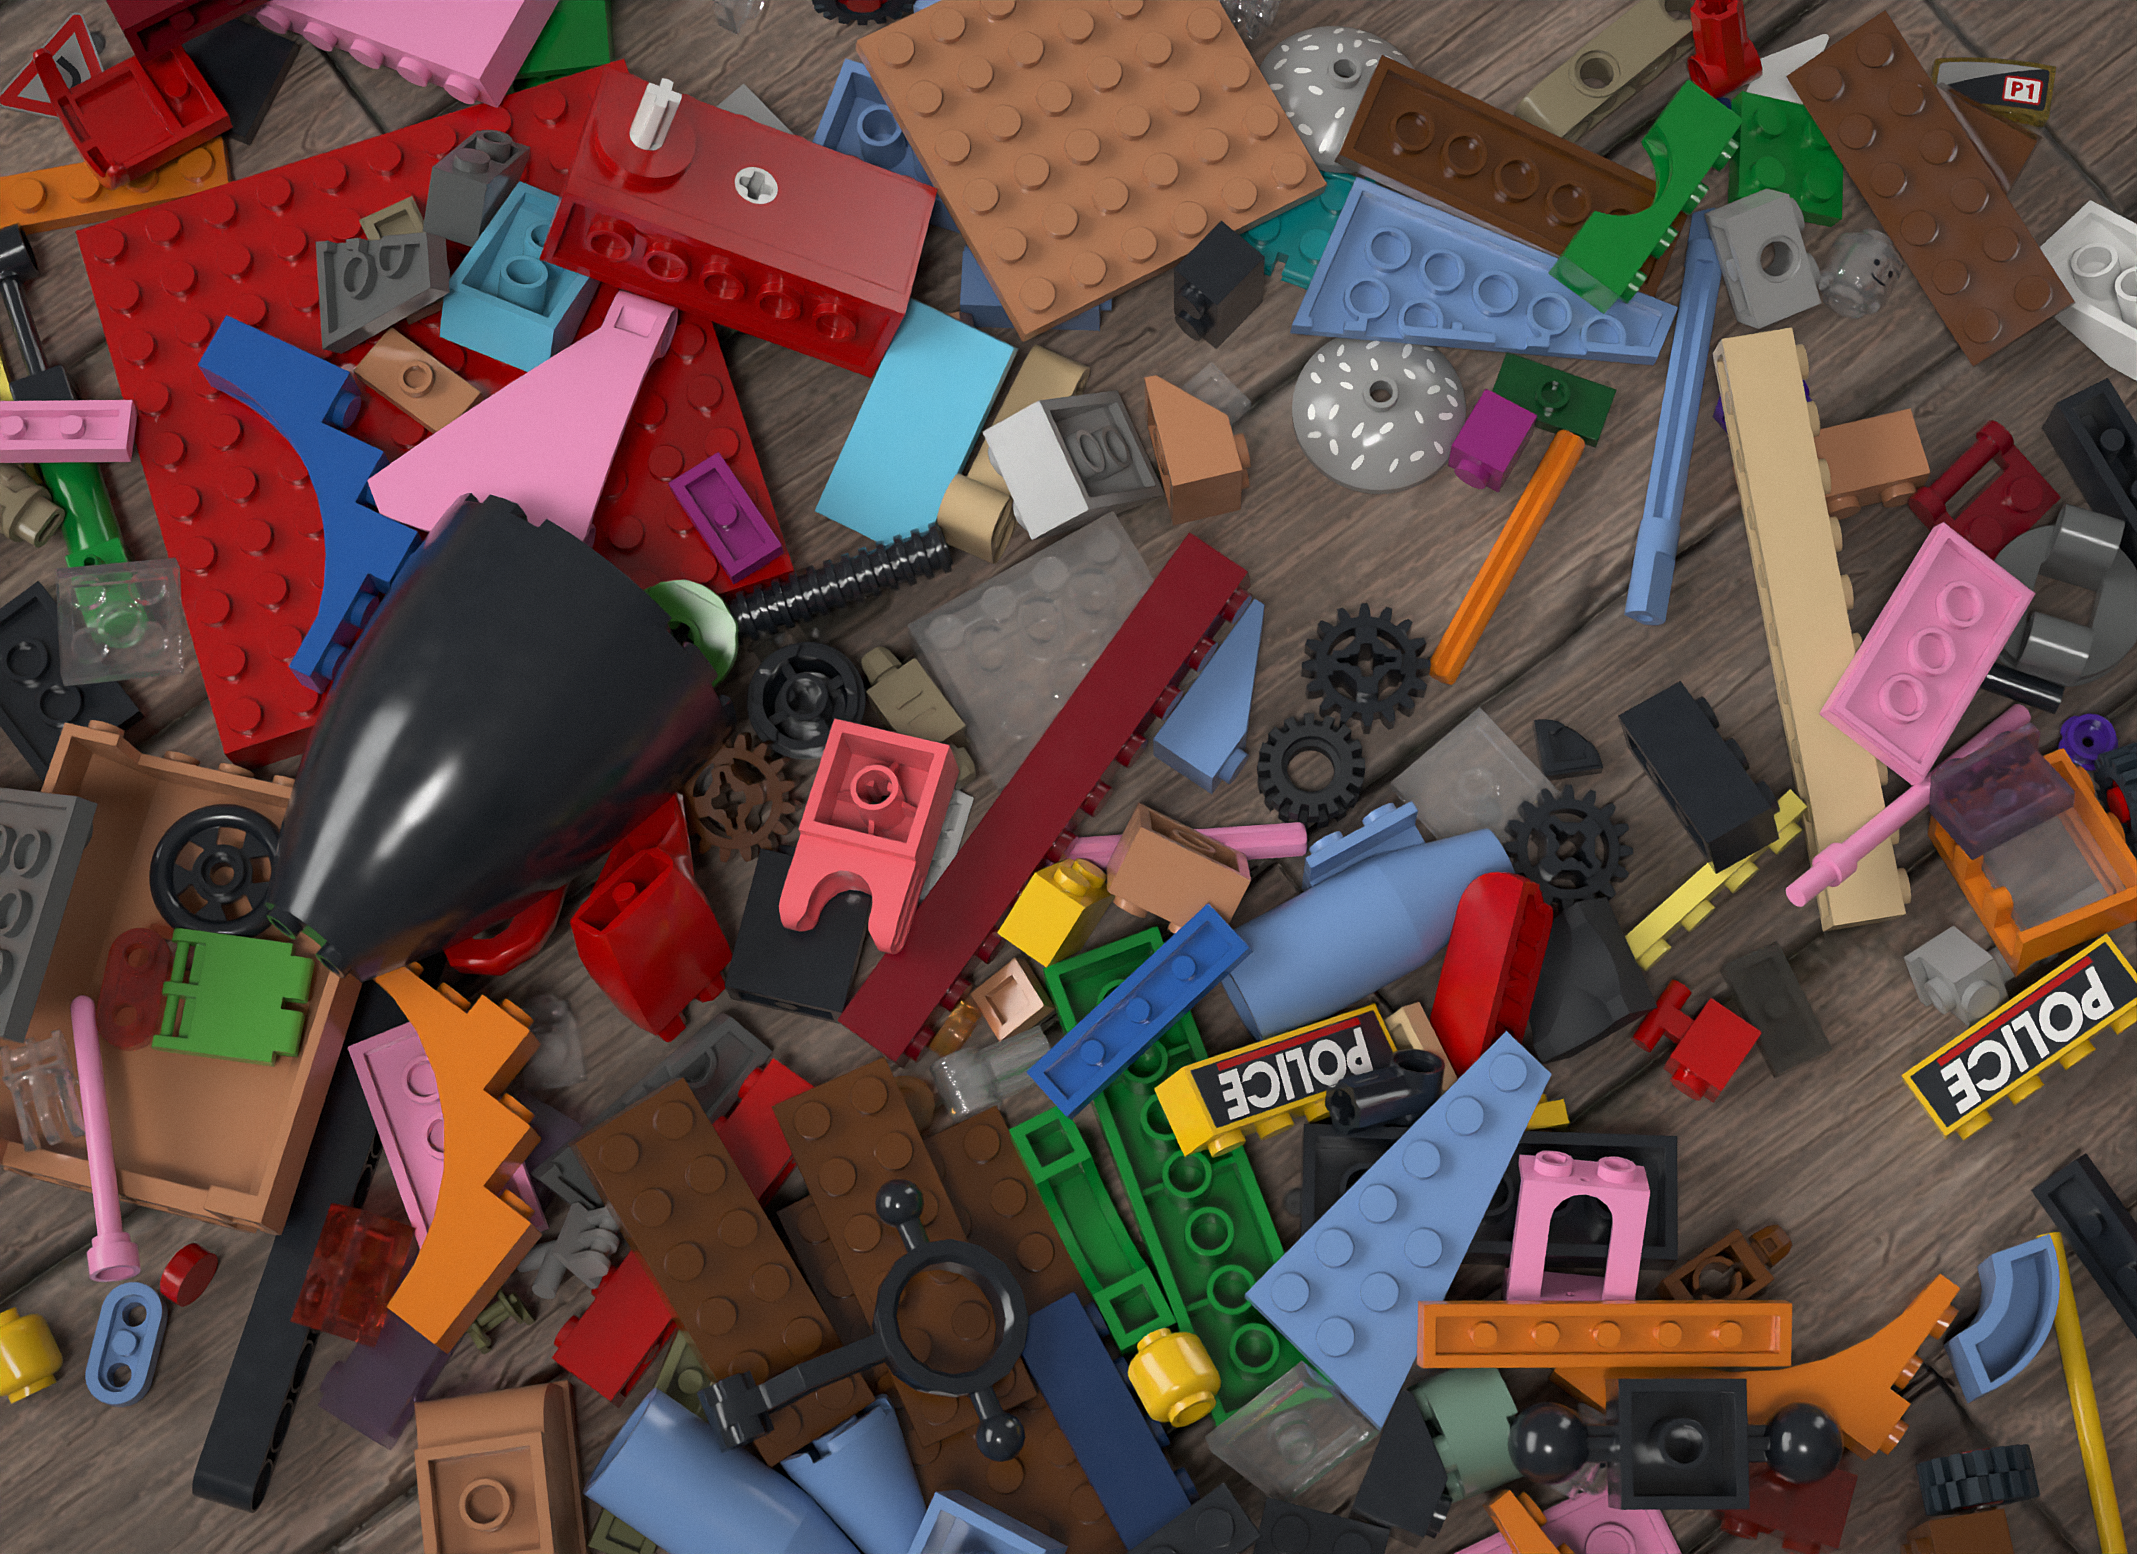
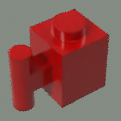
M1672 979L1656 1001L1658 1008L1646 1015L1632 1035L1631 1040L1647 1052L1653 1050L1663 1035L1676 1043L1677 1047L1663 1067L1664 1070L1672 1074L1670 1082L1679 1091L1694 1100L1700 1101L1704 1096L1714 1103L1762 1032L1712 998L1709 999L1694 1021L1680 1011L1692 992L1679 981Z

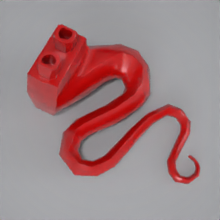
M678 792L613 847L590 896L570 920L579 958L591 978L620 1013L639 1028L650 1032L665 1042H672L686 1028V1018L682 1010L694 998L702 1003L713 1001L725 989L726 980L722 969L732 959V952L709 901L694 879L683 796ZM570 881L517 914L509 927L494 938L474 939L470 937L444 950L451 967L461 973L503 976L537 955L556 927Z

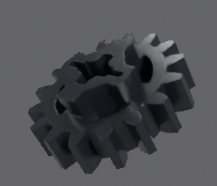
M1361 603L1359 615L1351 618L1343 607L1337 609L1336 626L1333 627L1330 623L1323 620L1318 623L1317 634L1322 641L1307 639L1305 643L1304 653L1314 660L1302 662L1301 677L1315 679L1306 686L1305 695L1307 699L1323 698L1319 707V715L1322 718L1325 715H1331L1334 711L1339 713V728L1343 724L1348 727L1352 719L1359 720L1363 734H1370L1373 720L1380 719L1382 724L1390 730L1394 728L1395 711L1398 710L1401 714L1410 717L1415 709V704L1410 696L1424 698L1428 684L1418 677L1429 675L1431 661L1424 658H1416L1425 651L1426 641L1424 637L1409 640L1408 636L1413 623L1411 620L1406 619L1397 626L1392 624V608L1386 606L1379 618L1371 616L1368 603ZM1354 636V640L1344 650H1333L1341 641ZM1377 636L1391 643L1396 649H1389ZM1359 661H1370L1373 676H1361V669L1358 667ZM1402 682L1397 691L1391 696L1378 701V696L1387 687H1398V683ZM1342 687L1355 701L1342 696L1335 688Z
M1565 785L1556 800L1547 788L1540 790L1537 794L1538 808L1524 800L1517 808L1524 822L1509 820L1503 829L1508 835L1515 838L1514 841L1502 845L1508 857L1514 859L1512 866L1515 874L1522 875L1538 883L1544 903L1548 905L1552 902L1558 903L1559 915L1562 911L1574 905V903L1595 899L1594 895L1599 898L1607 897L1608 901L1616 895V892L1609 883V880L1623 883L1629 875V872L1624 867L1618 865V861L1629 859L1633 855L1632 847L1619 845L1618 841L1629 830L1628 824L1613 826L1609 820L1616 806L1611 803L1601 810L1594 806L1596 791L1591 789L1581 800L1575 799L1572 785ZM1555 814H1572L1584 820L1580 823L1561 822ZM1530 834L1532 835L1531 840L1538 846L1537 865L1534 867L1530 863L1527 848ZM1598 835L1604 847V863L1602 868V863L1595 857V838ZM1570 841L1577 850L1573 853L1572 857L1567 858L1563 862L1558 859L1555 853L1560 845L1562 846ZM1551 880H1571L1577 888L1579 886L1582 888L1561 889L1548 883Z

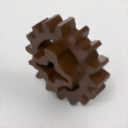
M750 732L738 734L734 745H732L729 738L677 791L683 796L685 816L689 821L687 825L688 836L690 837L697 833L702 837L698 852L702 855L717 846L720 847L719 855L721 862L727 863L732 860L737 849L740 850V854L745 862L752 861L758 857L757 843L762 849L772 851L779 846L774 832L786 836L793 831L794 825L785 818V814L797 812L801 809L802 803L789 798L788 791L800 785V779L784 777L782 771L789 765L791 760L788 756L774 761L769 756L773 748V742L769 739L753 748ZM745 761L756 766L764 774L765 778H761L748 770ZM713 765L714 769H711L713 781L707 791L700 794L702 779L707 770ZM731 789L734 792L743 791L746 796V802L740 805L738 802L728 803L726 792ZM772 800L770 815L765 824L758 830L757 825L761 824L758 813L765 802ZM707 816L724 825L726 833L716 828L707 819Z

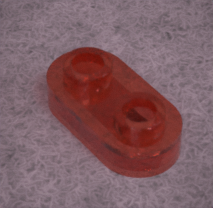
M134 928L125 931L115 939L108 953L96 1010V1026L101 1036L111 1046L122 1051H136L148 1046L153 1040V1035H158L167 999L166 996L162 995L163 983L171 979L173 954L165 940L153 930ZM139 948L147 949L149 957L144 965L140 967L129 965V956L134 950ZM126 1007L135 1008L137 1015L132 1024L128 1026L117 1025L116 1017L120 1010Z

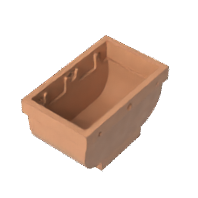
M568 1380L414 1403L418 1449L414 1450L424 1554H591L590 1547L586 1546L589 1533L585 1497L583 1494L584 1488L573 1388Z

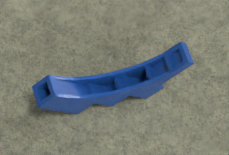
M226 315L198 363L200 370L212 387L249 406L269 421L290 442L304 462L317 494L325 539L324 586L318 615L290 663L289 668L301 685L323 694L329 681H334L340 666L350 652L348 647L359 628L362 630L365 628L379 605V598L377 597L379 592L387 593L398 573L423 540L418 531L373 511L377 505L367 480L390 465V462L384 451L341 432L342 428L347 429L352 425L361 406L360 395L362 393L351 373Z

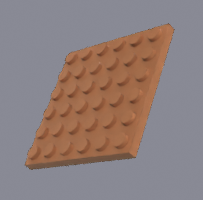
M941 0L856 42V51L933 186L938 188V195L1022 342L1176 267L1221 220L1240 235L1324 193L1327 186L1323 176L1219 0Z

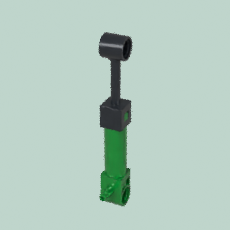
M19 222L0 228V292L28 375L9 383L13 401L82 400L78 385L63 365L49 367L23 288L27 280L40 276L38 263L29 239ZM39 463L48 491L51 494L52 502L65 511L64 520L60 524L69 555L65 556V560L84 620L98 649L103 650L157 630L154 613L134 554L124 542L99 463Z

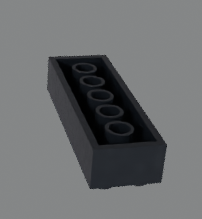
M1304 1124L1301 1145L1299 1239L1411 1127L1381 1126L1346 1136L1334 1128L1333 1125ZM1524 1131L1461 1264L1510 1266L1521 1184L1518 1164L1519 1155L1536 1156L1541 1151H1558L1571 1156L1574 1160L1599 1162L1604 1157H1620L1632 1161L1636 1166H1644L1650 1189V1197L1639 1270L1669 1271L1678 1260L1677 1136ZM1586 1194L1573 1195L1563 1200L1554 1209L1550 1220L1544 1267L1606 1269L1612 1229V1213L1604 1202L1597 1197Z

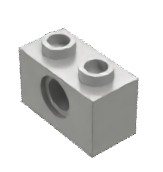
M1764 189L1704 214L1737 322L1760 329L1821 304L1817 285L1821 282L1820 271L1812 255L1805 250L1800 231L1804 230L1805 226L1803 214L1797 202L1790 198L1789 194ZM1773 243L1775 247L1774 261L1767 269L1763 270L1760 262L1762 251L1768 244Z

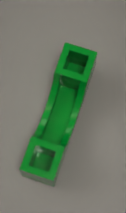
M1687 79L1641 141L1653 163L1656 175V192L1651 207L1636 214L1622 216L1594 211L1574 235L1548 274L1603 314L1618 299L1628 304L1647 278V275L1639 270L1649 255L1658 260L1679 231L1670 226L1678 213L1682 211L1689 216L1709 190V187L1701 182L1711 167L1720 172L1739 147L1740 143L1732 137L1744 119Z
M1055 1106L1009 1129L1011 1142L1089 1296L1101 1314L1119 1355L1126 1359L1138 1353L1137 1344L1145 1336L1156 1330L1168 1328L1172 1333H1177V1322L1149 1267L1128 1235L1073 1119L1067 1118Z

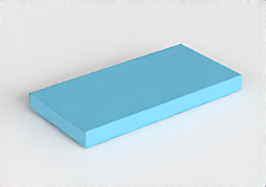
M910 298L905 316L885 353L816 506L815 512L877 542L883 540L885 545L893 543V536L900 534L905 539L911 536L910 531L912 529L918 528L921 533L929 530V523L936 522L938 526L937 515L944 494L955 475L958 473L962 474L1018 348L927 304Z

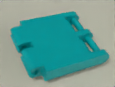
M1319 170L1327 183L1324 193L1240 234L1245 241L1265 257V275L1271 277L1276 263L1279 261L1285 263L1281 281L1306 290L1308 289L1356 176L1348 173ZM1366 176L1364 177V179L1367 181H1370L1374 184L1377 183V181L1371 178H1368Z

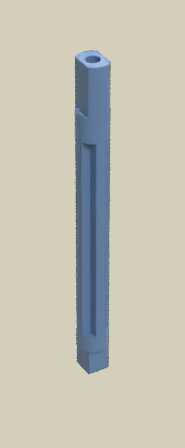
M1714 207L1694 212L1692 215L1684 262L1685 273L1644 514L1639 525L1624 615L1644 625L1663 624L1666 620L1681 531L1679 524L1722 274L1704 216L1705 213L1715 210L1716 208Z

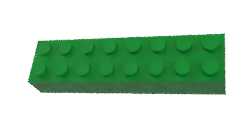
M1157 926L1043 968L1045 985L1055 1007L1064 1036L1164 944ZM1188 1011L1090 1104L1162 1294L1177 1322V1333L1188 1332L1197 1335L1220 1375L1221 1387L1214 1397L1217 1403L1208 1413L1216 1436L1220 1438L1334 1394L1335 1386L1245 1298V1294L1285 1253L1243 1145L1217 1157H1212L1209 1149L1185 1157L1154 1090L1182 1067L1208 1059L1191 1011Z

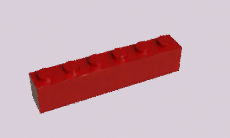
M774 1058L765 1070L756 1067L745 1079L738 1092V1097L742 1101L728 1119L720 1116L712 1124L763 1211H765L797 1167L772 1110V1106L815 1088ZM632 1250L618 1268L611 1264L608 1273L602 1276L598 1288L591 1290V1295L595 1297V1300L581 1318L576 1314L569 1318L558 1332L553 1343L558 1350L552 1356V1359L617 1408L622 1406L677 1329L676 1323Z

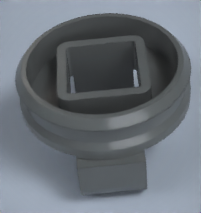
M2065 503L2058 514L2055 525L2036 528L2018 536L1998 554L1994 562L2032 591L2039 574L2097 593L2088 627L2034 611L2027 622L2025 620L2028 611L2027 607L1998 656V659L2004 665L2064 687H2073L2087 684L2103 677L2124 659L2137 641V570L2129 557L2119 548L2125 525L2124 520Z

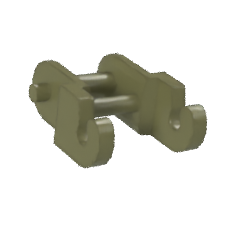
M500 1288L497 1291L499 1300L484 1309L467 1329V1334L469 1333L482 1354L485 1355L491 1351L489 1346L491 1340L486 1332L507 1318L512 1317L518 1324L525 1322L527 1325H531L535 1322L529 1309L515 1291L507 1296Z

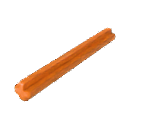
M1560 430L1556 433L1430 658L1431 668L1429 675L1435 680L1446 685H1452L1457 680L1584 452L1585 441L1578 435L1568 430Z

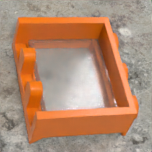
M2064 748L1933 801L1927 835L2015 977L2036 961L2137 921V860L2125 843L2124 830L2118 818L2113 813H2106L2095 797L2094 785L2089 774L2082 766L2076 767Z

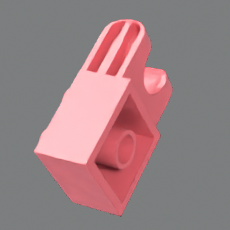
M834 718L798 829L800 837L780 897L779 913L784 928L799 932L813 929L819 920L823 908L830 899L838 893L857 890L872 896L868 930L878 951L889 954H897L902 951L911 928L959 774V768L950 745ZM882 796H889L881 803Z

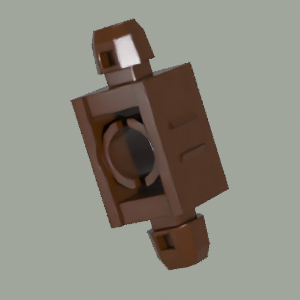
M1770 1225L1754 1233L1748 1238L1750 1244L1747 1243L1737 1228L1711 1247L1704 1248L1692 1260L1688 1259L1683 1266L1661 1280L1655 1290L1662 1300H1694L1692 1295L1700 1288L1699 1276L1701 1272L1716 1270L1724 1274L1732 1267L1736 1274L1728 1281V1297L1714 1299L1704 1295L1699 1300H1750L1775 1280L1764 1265L1771 1269L1788 1255L1793 1244L1779 1225ZM1688 1278L1686 1289L1682 1281ZM1742 1282H1743V1283L1745 1284L1746 1288L1743 1289L1742 1291H1740V1290H1741V1287H1742Z

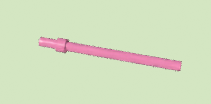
M2020 704L2011 706L1929 772L1923 782L1913 785L1841 844L1832 843L1813 858L1812 867L1786 888L1788 899L1794 905L1803 907L1826 887L1839 886L1856 872L1858 861L2029 724L2031 721L2029 711Z

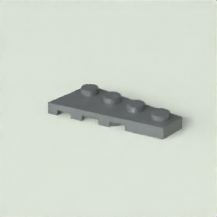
M720 1012L530 1174L570 1206L573 1203L579 1202L588 1211L604 1208V1203L568 1145L570 1141L674 1078L684 1077L709 1121L713 1124L720 1116L726 1115L738 1099L739 1089L745 1079L756 1067L761 1068L773 1051L731 1016ZM617 1233L616 1236L620 1244L627 1247L628 1243L622 1233Z

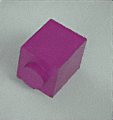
M1485 389L1451 446L1448 466L1455 469L1456 476L1464 483L1477 489H1484L1487 486L1499 493L1533 436L1537 415Z

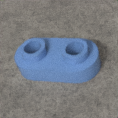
M128 1282L117 1286L107 1295L101 1308L86 1367L85 1379L91 1394L99 1401L110 1406L127 1407L137 1403L147 1394L153 1380L167 1324L168 1309L163 1297L156 1290L143 1283ZM137 1306H144L147 1312L145 1321L139 1326L132 1327L128 1320L131 1310ZM122 1366H129L131 1369L130 1381L123 1387H116L113 1381L114 1373Z

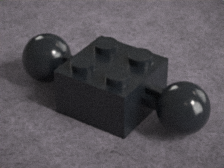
M1605 1379L1606 1424H1584L1582 1419L1570 1408L1554 1402H1542L1526 1408L1515 1418L1510 1427L1507 1442L1509 1456L1513 1465L1524 1477L1538 1484H1560L1577 1475L1585 1463H1607L1608 1507L1620 1510L1750 1509L1749 1463H1767L1770 1469L1780 1478L1794 1484L1805 1485L1827 1478L1837 1468L1844 1450L1843 1434L1838 1422L1827 1410L1813 1403H1790L1777 1409L1765 1424H1748L1746 1379Z

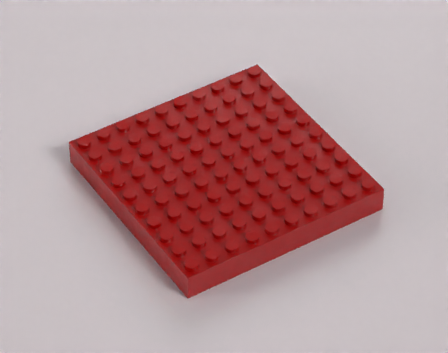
M625 59L506 95L498 108L485 103L477 104L75 231L123 400H133L138 413L134 436L223 750L233 765L250 771L303 754L306 742L332 686L333 681L330 680L323 694H320L301 685L289 668L319 612L324 586L326 557L324 526L317 494L308 470L296 450L269 421L246 404L212 387L198 366L200 359L225 316L228 315L349 371L362 393L360 395L361 406L352 425L347 429L342 428L341 432L384 451L390 464L433 435L432 432L359 380L353 371L390 327L479 390L484 400L526 374L527 372L439 337L442 310L410 325L406 318L342 354L322 349L316 242L346 243V239L353 238L368 240L359 220L411 196L424 220L432 167L477 130L501 131L508 134L513 142L531 147L529 159L519 181L559 197L580 132L604 68L607 66L623 73H629ZM446 239L447 264L450 276L452 277L472 247ZM600 282L571 345L601 328L616 294L620 290H626ZM678 309V320L671 345L663 358H657L649 368L612 462L592 520V524L596 527L592 549L622 571L642 590L650 586L653 587L660 582L688 580L702 584L716 592L720 597L726 596L730 601L736 598L737 591L744 590L747 595L754 592V585L762 584L763 588L771 586V580L778 577L781 582L789 580L788 574L794 572V568L712 321ZM717 452L720 453L781 543L784 551L782 555L735 584L732 583L671 492L668 484ZM375 507L373 511L379 513L378 508ZM401 523L413 530L418 531L422 540H424L426 536L429 534L428 532ZM379 592L377 596L379 598V604L385 596V594ZM359 628L348 647L350 650L362 633V629Z

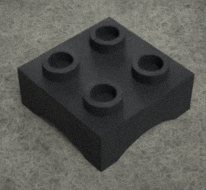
M1607 897L1577 902L1562 911L1552 922L1528 1018L1533 1034V1046L1541 1064L1569 1059L1658 1008Z

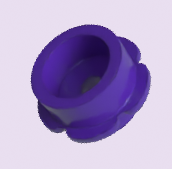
M2097 714L2073 716L2065 721L2060 729L2062 740H2060L2058 748H2064L2072 762L2082 766L2086 771H2096L2094 762L2098 759L2097 756L2099 754L2118 748V739L2112 724ZM2090 738L2093 742L2092 747H2085L2082 744V739Z

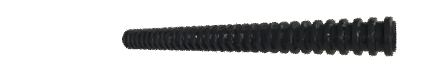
M936 522L928 524L929 530L920 533L918 528L912 529L910 531L911 536L905 539L898 534L893 536V543L885 545L884 541L881 540L875 543L876 549L868 551L865 546L859 548V555L850 557L849 553H845L840 556V562L833 564L832 560L828 559L823 561V568L816 570L813 565L806 567V574L798 576L796 571L788 574L789 580L781 582L777 577L771 580V586L763 588L762 584L754 585V592L747 595L744 590L737 591L736 598L730 601L726 596L721 597L738 623L739 647L743 646V639L751 637L753 642L760 640V633L768 631L770 635L777 634L779 626L786 625L788 629L794 628L796 620L803 618L805 623L813 621V614L820 612L823 617L828 616L831 613L830 608L838 606L840 611L848 608L847 602L855 600L858 605L865 603V596L872 593L875 598L882 597V590L889 587L892 592L899 591V584L908 581L910 586L918 583L917 578L925 575L927 580L935 578L934 572L943 569L945 574L952 572L951 565H954L941 526H937ZM682 623L677 630L671 629L673 637L680 645L684 642L694 644V641L688 637L691 628L685 623Z

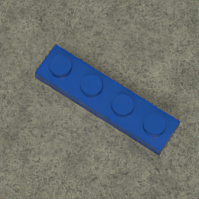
M1209 903L1206 904L1027 1071L1028 1075L1063 1114L1072 1120L1253 951Z

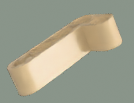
M1036 344L1027 355L993 425L1039 400L1082 395L1088 381L1090 368ZM985 439L967 477L958 473L949 484L939 507L937 523L938 526H941L948 545L995 565L1002 557L1018 525V521L1012 507L1014 500L1004 478L995 471L989 460V445Z

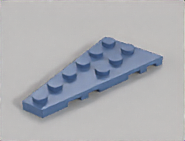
M1356 176L1293 321L1290 333L1654 365L1678 307L1637 291L1628 304L1618 299L1603 314L1548 274L1558 258Z

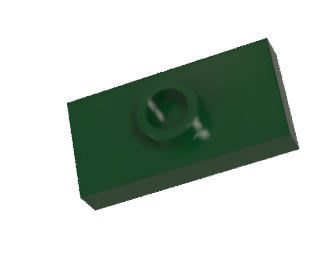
M1508 352L1505 355L1492 392L1537 415L1536 428L1554 434L1560 430H1568L1581 437L1586 445L1594 448L1597 446L1617 391L1611 387Z

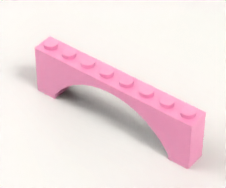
M271 0L245 14L257 18L261 24L274 32L285 34L287 30L301 34L307 41L322 50L332 51L336 47L349 52L357 61L370 68L379 69L381 65L395 69L403 78L415 85L425 87L429 82L443 87L451 96L466 104H474L477 100L498 108L559 0Z

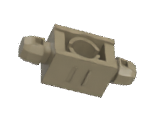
M882 646L876 647L864 655L861 659L862 668L872 685L866 693L872 711L886 730L950 745L959 768L954 789L960 790L976 778L974 763L965 750L966 747L971 745L965 736L964 730L966 725L918 661L913 658L902 666L891 651Z

